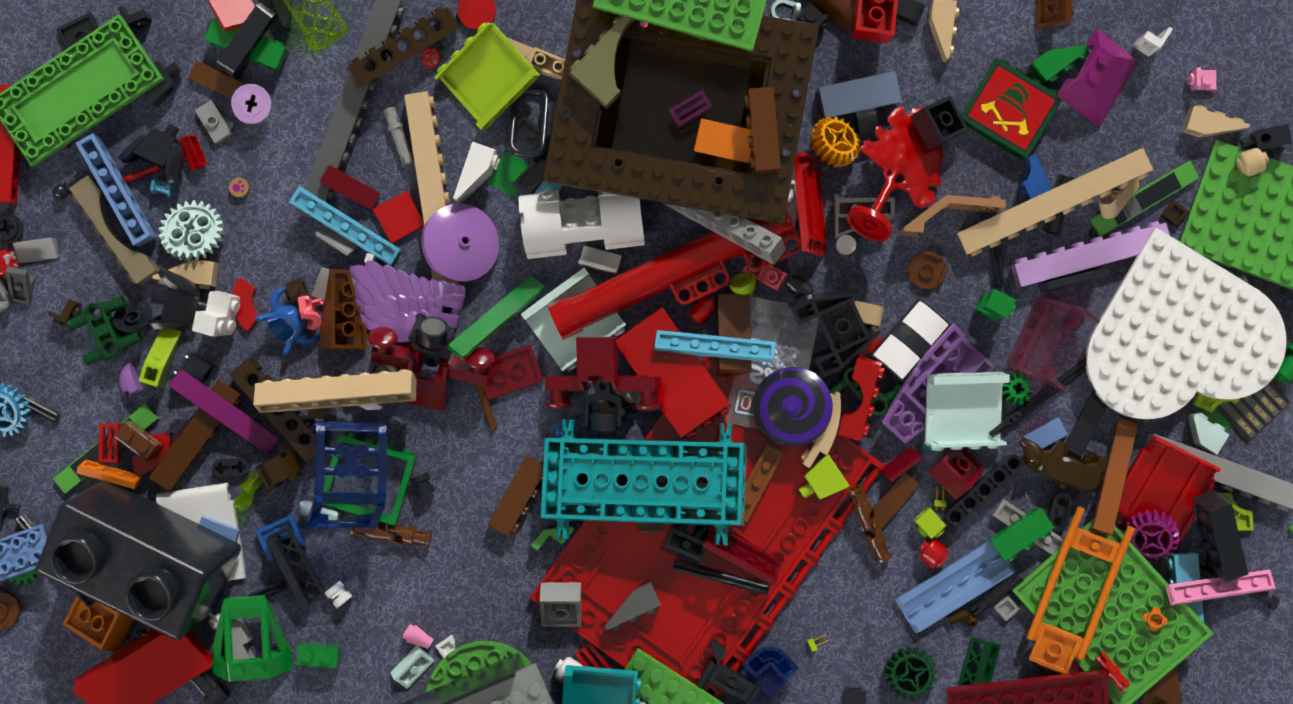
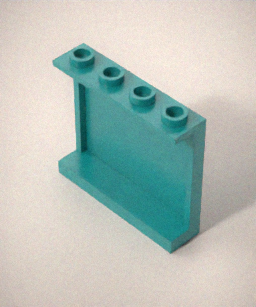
M566 665L562 704H639V697H636V692H640L641 680L637 679L638 671Z

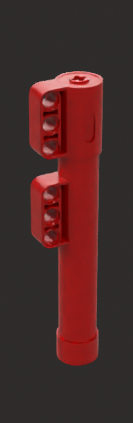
M787 209L783 225L748 219L782 238L786 250L777 262L800 250L801 241ZM711 231L571 298L566 297L547 307L560 336L565 340L584 331V328L671 288L676 300L681 304H688L728 284L729 274L723 263L739 255L743 256L748 268L754 271L761 270L771 265V263L760 258V266L753 267L750 261L753 256L757 255ZM789 239H793L796 242V248L793 251L789 250L786 246ZM717 273L724 274L725 281L723 284L715 282L714 278ZM700 281H704L708 286L707 290L703 293L697 290V284ZM681 290L689 292L690 297L687 301L679 299V292Z

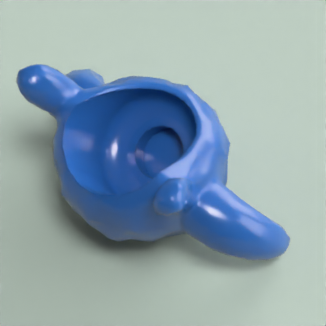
M284 287L275 290L270 297L269 305L271 312L255 317V320L257 322L267 321L273 334L285 344L283 355L288 356L295 341L301 345L309 346L318 342L320 335L309 337L304 334L307 320L301 318L297 307L281 305L280 295L284 290Z

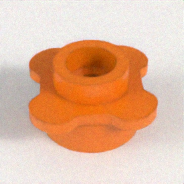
M1154 607L1150 613L1143 615V620L1149 624L1151 631H1157L1158 628L1166 625L1168 622L1167 618L1160 613L1161 610L1158 607Z

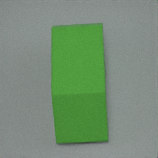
M569 526V536L575 529L573 526ZM557 527L548 528L541 532L531 546L538 550L549 535L560 544H563L566 540L563 538V533L561 539H556Z

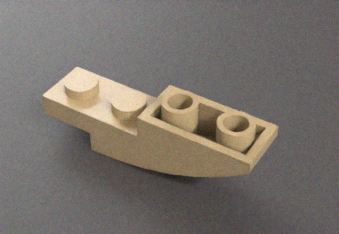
M508 38L539 74L562 80L565 59Z
M837 391L831 394L833 413L827 429L818 439L813 441L810 449H805L801 456L803 460L801 464L808 468L811 467L819 452L824 455L828 454L835 439L841 413L840 393Z

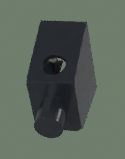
M160 61L153 62L164 78V81L144 93L150 104L156 108L179 86L173 78L182 71L176 62L167 67Z

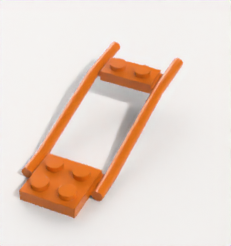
M1079 506L1066 533L1037 612L1026 638L1035 641L1028 660L1062 674H1068L1074 657L1084 660L1119 567L1135 531V528L1128 526L1119 544L1078 528L1085 511L1084 508ZM1070 546L1112 562L1084 639L1042 622Z

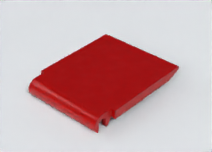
M804 152L796 154L794 179L802 252L823 257L827 248V234L820 177L825 172H816L815 166L822 165L824 162Z
M1154 436L1146 449L1141 448L1126 474L1116 523L1126 527L1127 522H1131L1132 516L1138 518V512L1144 515L1146 509L1149 513H1153L1156 509L1158 514L1164 512L1166 517L1170 515L1172 521L1177 523V528L1180 532L1178 546L1196 517L1192 511V497L1211 491L1214 487L1212 483L1215 481L1214 475L1216 472H1220L1221 469ZM1166 530L1163 532L1162 535L1163 540H1165L1168 536V532Z

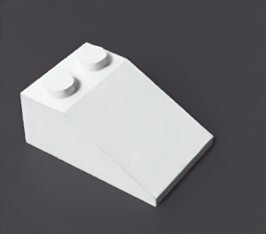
M472 142L453 197L457 203H463L492 175L493 170L498 169L500 159H498L495 149Z

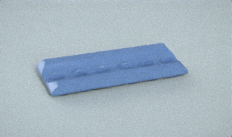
M43 524L0 539V582L36 570V565L46 542Z
M989 541L894 600L913 631L918 633L1009 577L1016 570L1010 561L1001 560Z

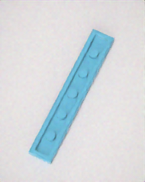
M301 186L297 188L289 201L290 204L390 266L401 250Z
M657 330L654 349L659 352L774 363L776 342Z

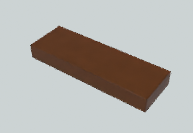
M197 60L188 76L189 79L231 100L234 92L240 86L246 85Z
M906 472L897 478L873 507L875 518H877L881 529L919 486V483Z

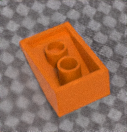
M77 596L62 625L101 650L118 652L134 620L98 602L91 606H86Z

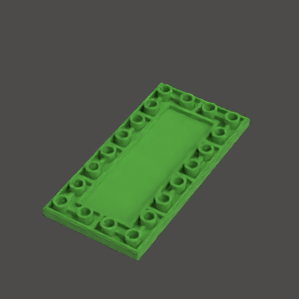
M118 14L1 92L0 121L30 166L35 167L164 81V78L123 17Z

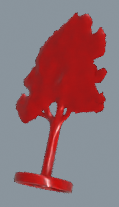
M903 106L895 108L887 118L892 129L884 131L881 126H877L875 134L880 140L871 142L869 139L864 141V145L861 146L862 152L884 169L885 184L872 209L864 206L853 207L847 214V222L856 233L872 241H886L892 234L890 221L880 211L891 192L899 188L908 192L914 205L919 208L932 205L935 202V192L929 191L928 187H938L941 185L940 170L938 168L942 165L944 153L942 152V145L928 151L910 118L911 115L922 109V107H914L908 115L905 114ZM902 174L905 181L895 183L897 175Z

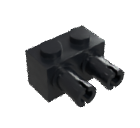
M676 524L674 528L671 527L667 531L660 549L694 565L699 564L706 550L703 547V540L710 526L697 525L693 536L685 533L689 524Z

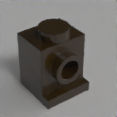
M298 278L285 283V295L288 300H291L292 305L298 303V297L309 296L311 298L305 280Z

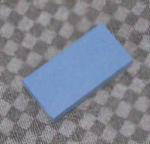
M1056 417L1027 433L1023 438L1037 443L1043 449L1056 440L1068 435L1059 417Z
M202 516L199 522L200 525L228 539L237 541L240 529Z

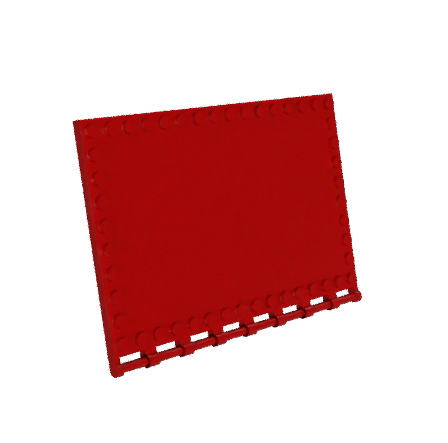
M704 356L701 363L731 404L729 407L730 411L721 417L717 415L712 419V424L706 428L700 427L696 430L697 434L688 440L687 438L682 439L663 413L644 440L719 441L720 433L719 424H724L725 433L727 424H732L731 442L744 443L747 446L746 481L766 444L784 453L748 522H744V526L728 527V531L782 560L778 572V581L775 586L708 549L705 550L701 562L697 565L766 583L769 585L768 594L764 595L674 571L673 564L675 560L687 561L660 548L667 531L671 527L674 528L676 524H669L665 530L658 534L643 533L632 522L585 521L529 597L540 605L541 583H581V627H570L624 668L639 648L695 685L710 659L717 662L709 640L711 637L727 649V654L720 663L726 665L733 655L737 659L730 668L738 671L741 665L747 662L752 655L751 651L764 633L775 623L774 619L787 601L798 591L797 587L810 569L821 559L820 555L833 537L839 534L844 527L843 523L854 510V503L851 499L837 520L832 517L847 495H849L847 490L855 486L870 463H872L875 467L862 483L866 496V491L879 473L886 468L883 463L850 439L837 435V431L828 454L849 484V487L822 499H818L815 493L805 499L798 489L808 483L803 475L810 468L801 464L803 461L801 456L806 448L810 449L813 442L799 447L779 445L762 433L757 426L755 418L734 414L733 409L738 388L756 391L759 384L752 382L749 379V374L757 372L752 369L750 372L741 375H718V357ZM754 376L757 379L761 378L764 380L763 376ZM818 453L811 467L824 456L823 453ZM660 476L657 479L659 487H665L668 483L665 476ZM688 525L685 533L693 536L697 525ZM824 527L828 528L829 531L814 552H812L809 548ZM801 559L805 560L806 563L791 584L788 583L786 580ZM652 582L661 602V605L658 606L659 610L649 615L645 612L640 615V619L632 623L628 620L622 623L623 626L615 631H612L611 628L606 630L605 624L632 590ZM778 591H780L783 595L768 616H766L763 612ZM755 623L758 624L760 627L744 648L740 646ZM709 680L703 687L704 691H707L709 688L712 689L711 695L717 699L726 691Z

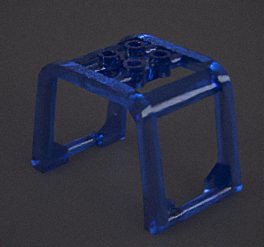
M324 419L309 421V433H315L314 500L307 516V528H376L386 503V422L381 420L371 423L324 422ZM330 431L356 432V434H377V448H368L365 444H360L357 447L346 446L343 443L336 445V447H324L325 433ZM324 455H335L337 458H344L346 456L345 465L338 464L336 467H324ZM366 456H377V468H368L364 464L356 467L357 458L363 459ZM324 475H334L338 479H342L345 476L364 479L366 476H377V493L324 492ZM322 504L374 505L370 514L357 515L356 520H328L329 515L320 513Z

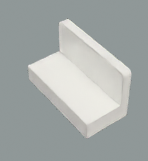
M1168 27L1158 36L1147 31L1136 40L1133 47L1149 57L1162 47L1173 29Z
M584 246L578 264L617 275L622 256Z

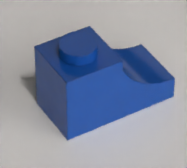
M1035 154L1025 160L1027 174L1025 180L1019 184L1020 188L1018 189L1020 196L1026 199V201L1052 190L1037 155Z

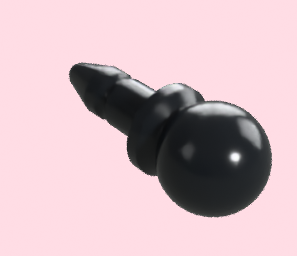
M86 176L78 177L76 180L69 182V184L65 181L63 185H56L52 190L53 196L58 200L67 198L68 194H72L69 188Z

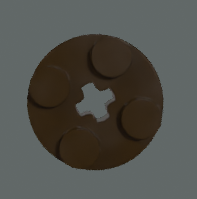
M291 449L255 466L262 483L269 491L283 484V480L286 479L289 482L301 475V468Z

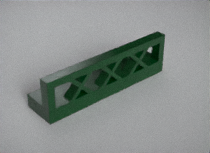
M971 636L958 686H963L968 681L971 684L990 683L1001 644ZM976 642L984 644L982 653L979 655L974 650ZM976 662L977 672L971 674L970 664Z

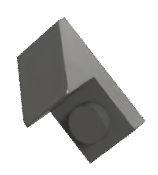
M8 267L5 272L11 301L31 304L36 275L29 274L28 270Z

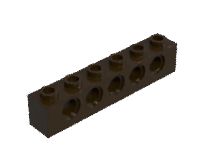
M441 7L430 12L432 14L430 18H420L414 22L415 27L409 29L407 26L398 32L399 36L395 39L389 37L382 41V47L376 49L374 46L364 52L366 56L362 59H359L357 56L349 61L348 64L350 66L346 68V71L356 87L360 89L460 28L448 7L443 10ZM431 22H436L439 25L438 31L431 29ZM415 31L422 34V41L415 40ZM399 41L406 44L405 51L398 49L397 43ZM382 51H386L387 53H389V61H383L381 59L380 55ZM365 61L373 64V71L365 70Z
M246 359L229 375L254 402L255 386L251 384L252 376H258V383L267 380L275 381L270 375L267 374L265 376L261 371L263 367L256 360ZM301 410L284 411L282 415H279L277 412L263 413L307 463H311L328 448L325 444L327 442L326 438L321 433L317 434L313 430L314 425L309 419L306 418L304 420L300 415ZM292 419L298 422L295 430H292L289 426ZM306 433L311 437V441L307 445L302 441V437Z

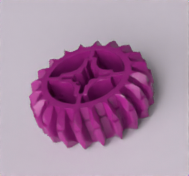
M1146 509L1144 515L1138 512V518L1131 517V522L1126 524V527L1131 526L1135 528L1130 542L1143 557H1146L1148 562L1151 558L1157 561L1160 556L1165 559L1166 553L1172 555V549H1177V543L1180 541V532L1177 528V523L1172 521L1170 515L1166 517L1164 512L1158 514L1156 509L1153 513H1149ZM1166 530L1168 532V536L1165 540H1163L1162 535L1163 532ZM1138 531H1141V539L1138 541L1135 536Z

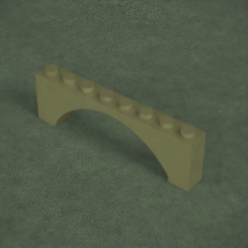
M621 15L613 21L612 24L614 26L609 31L605 30L598 39L600 41L595 46L592 44L585 51L584 54L586 56L581 61L579 59L576 60L570 68L571 77L606 109L621 95L615 81V58L623 35L635 21V19Z

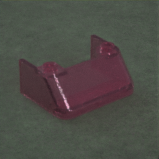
M1041 297L1035 301L1008 358V364L1014 370L1022 372L1024 375L1043 384L1068 391V387L1056 380V368L1049 365L1064 330H1077L1083 319L1098 324L1101 320L1085 308Z

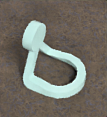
M777 0L771 7V16L779 18L775 13V8L778 4L793 6L792 17L787 20L794 21L795 16L799 15L801 3Z

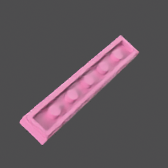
M1270 569L1249 572V575L1229 582L1216 577L1165 586L1171 606L1276 589Z

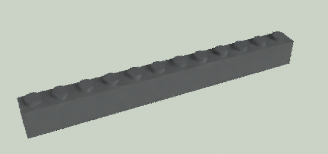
M375 1L354 58L358 56L359 59H362L366 56L364 52L374 46L378 49L383 46L382 41L389 37H395L398 29L396 26L398 19L401 20L404 14L401 1ZM382 51L381 59L383 60L384 56H387L389 53ZM365 61V70L373 71V64ZM349 74L347 75L305 186V190L328 204L330 200L333 201L336 191L319 183V180L327 165H331L341 171L343 164H347L350 153H348L349 148L354 146L357 135H355L357 127L360 128L364 118L362 114L364 109L367 110L369 107V95L371 91L374 92L376 89V79L358 89ZM297 208L296 213H298L299 215L316 220L310 215L306 214L305 212Z

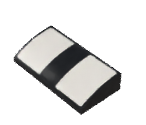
M917 299L869 356L873 360L883 362L881 368H884V371L896 383L903 382L925 353L945 333L951 324L927 303Z

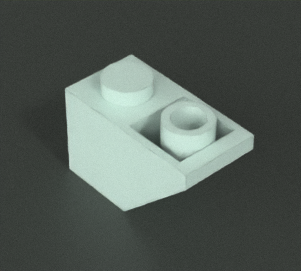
M1202 413L1189 414L1188 420L1194 444L1209 454L1217 455L1229 436L1224 431L1225 428L1217 423H1210L1207 421L1208 417Z

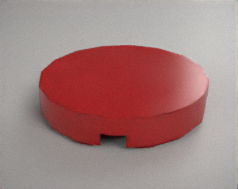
M493 0L459 1L457 7L458 16L461 23L467 28L476 31L483 23H492L494 21L496 5Z

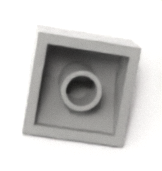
M541 583L540 612L542 627H581V583Z

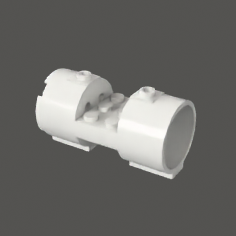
M546 190L538 194L519 196L521 231L527 258L566 255L567 243L604 239L606 250L645 245L640 200L598 192L599 197L587 196L583 199L569 198L561 201L558 190Z

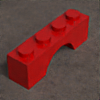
M861 356L857 358L852 378L862 388L863 402L857 410L844 413L837 435L861 441L864 436L867 437L870 425H867L868 417L872 418L875 409L872 406L873 398L877 399L880 389L877 387L878 379L882 380L885 370L881 368L883 362Z

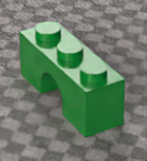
M992 289L989 293H982L974 311L993 321H998L1013 314L1016 308L1014 305L1016 299L996 289Z

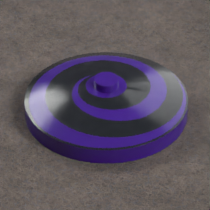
M786 367L772 372L760 383L754 395L753 414L757 426L768 439L782 446L799 447L815 441L825 432L832 418L833 402L827 385L818 375L804 368Z

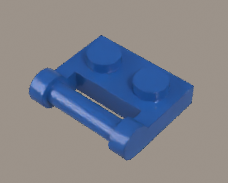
M294 515L285 517L255 531L269 563L276 561L265 540L269 535L289 525L302 549L307 547ZM286 532L278 537L280 541H283L290 536Z

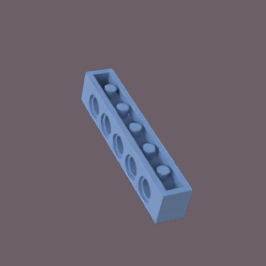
M92 133L76 142L78 149L132 244L141 248L157 239L102 139Z

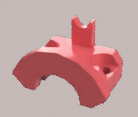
M309 296L298 297L301 318L307 320L308 329L316 330L322 324L321 316L316 313L315 306L323 305V301L321 298L311 300Z

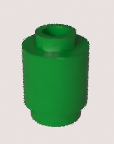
M1293 354L1284 357L1278 372L1274 376L1282 384L1285 382L1290 383L1293 380Z

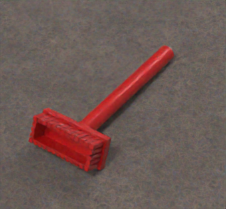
M187 135L179 139L184 150V161L188 160L191 170H201L204 166L208 165L205 156H203L204 153L200 143L197 140L198 138H196L197 135ZM152 165L125 176L124 181L126 184L161 171V169Z

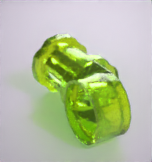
M253 470L250 472L251 475L248 479L239 485L243 491L237 496L233 504L242 512L251 505L255 495L254 492L262 483L259 475Z

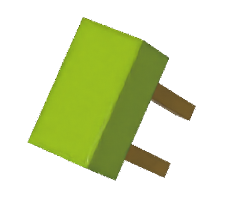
M826 634L814 640L813 638L806 640L811 652L817 650L818 646L829 641L828 639L818 645H816L814 642L826 636Z

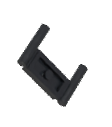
M710 659L696 684L698 688L703 689L709 680L713 684L746 701L745 704H754L763 690L762 686L754 683L755 681L720 662L717 663L713 659Z

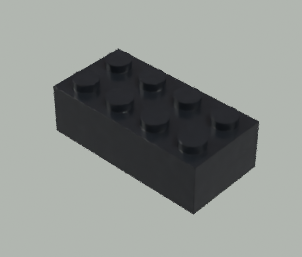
M1215 490L1192 497V511L1197 517L1198 523H1196V528L1199 534H1201L1202 540L1200 545L1206 554L1204 561L1207 568L1213 570L1216 576L1222 578L1225 582L1249 575L1232 503Z

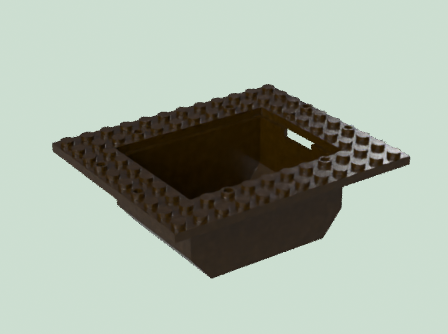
M576 0L543 182L783 225L819 25L762 15L754 48L751 52L715 41L703 40L648 23L647 27H641L642 21L635 20L623 35L615 58V81L621 95L606 109L571 77L570 68L576 60L579 59L581 61L586 56L584 53L592 44L595 46L600 41L598 38L605 30L609 31L614 26L612 23L619 15L593 8L594 0ZM578 50L581 52V54L579 56H574L573 52ZM774 87L781 166L779 172L755 174L754 168L750 167V159L749 163L694 151L701 119L751 130V128H747L746 115H749V107L745 108L744 95H748L749 89ZM703 89L713 108L678 128L668 110ZM797 89L801 94L796 96L793 91ZM700 96L699 98L695 99L694 101L675 111L676 115L684 111L685 109L689 108L690 106L694 105L695 103L699 102L703 99V97ZM704 103L703 105L699 106L698 108L679 118V120L681 121L685 119L686 117L705 107L707 104ZM564 110H569L570 114L568 116L562 115V112ZM751 148L750 156H753V149H752V148ZM784 149H788L790 151V154L788 156L783 154Z

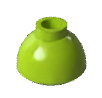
M740 273L732 278L729 287L735 294H749L750 298L753 296L756 278L752 273Z

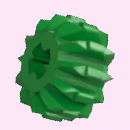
M1014 372L1010 373L1009 383H1003L1002 385L1005 388L1002 391V395L1007 394L1004 401L1011 399V405H1015L1017 402L1019 405H1023L1024 400L1029 401L1030 397L1027 394L1034 393L1033 390H1029V387H1032L1034 384L1027 383L1030 377L1025 376L1023 378L1022 372H1019L1017 376ZM1018 384V388H1021L1020 392H1016L1013 386Z

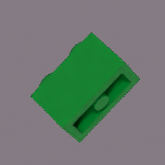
M302 642L298 645L296 665L337 668L341 663L342 645Z

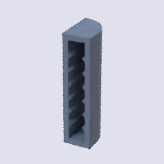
M896 71L819 87L817 89L824 118L902 102Z

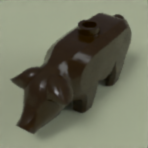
M1023 438L1018 442L1023 448L1022 458L1024 463L1046 479L1057 482L1056 486L1065 490L1071 487L1086 493L1096 492L1100 487L1102 473L1108 466L1107 458L1100 455L1097 457V453L1085 449L1084 458L1080 462L1075 457L1067 455L1068 443L1061 440H1056L1052 449L1043 450L1037 443L1027 438Z

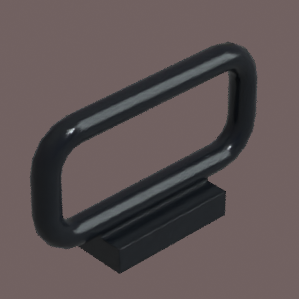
M527 88L511 104L508 149L516 157H539L545 152L547 142L550 145L557 101H550L549 95L543 89ZM525 95L540 96L542 98L539 147L535 150H520L516 148L519 98Z

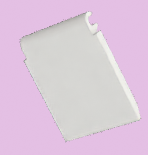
M229 483L163 492L156 495L157 504L198 524L201 517L205 516L239 529L235 501L230 500L231 494L228 493ZM240 532L236 542L240 544L241 551L228 581L246 578Z

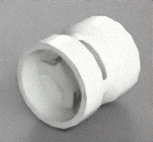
M341 581L324 593L333 600V605L336 608H339L352 597V594L344 589Z

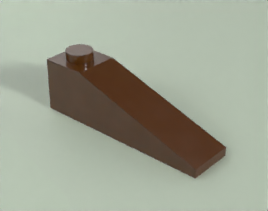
M329 269L320 328V349H367V329L361 319V309L356 302V292L349 270Z

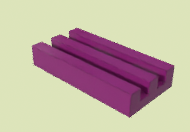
M702 89L668 111L678 128L713 108V105ZM700 96L703 97L702 100L676 115L675 111L679 110L680 108L684 107L685 105L689 104L690 102L694 101ZM704 103L707 104L705 107L701 108L700 110L696 111L695 113L691 114L681 121L679 120V118L693 111L694 109L698 108Z

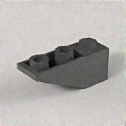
M652 582L632 590L605 624L606 630L611 628L612 631L621 628L623 626L622 623L628 620L632 623L640 619V615L645 612L649 615L659 610L658 606L661 605V602Z

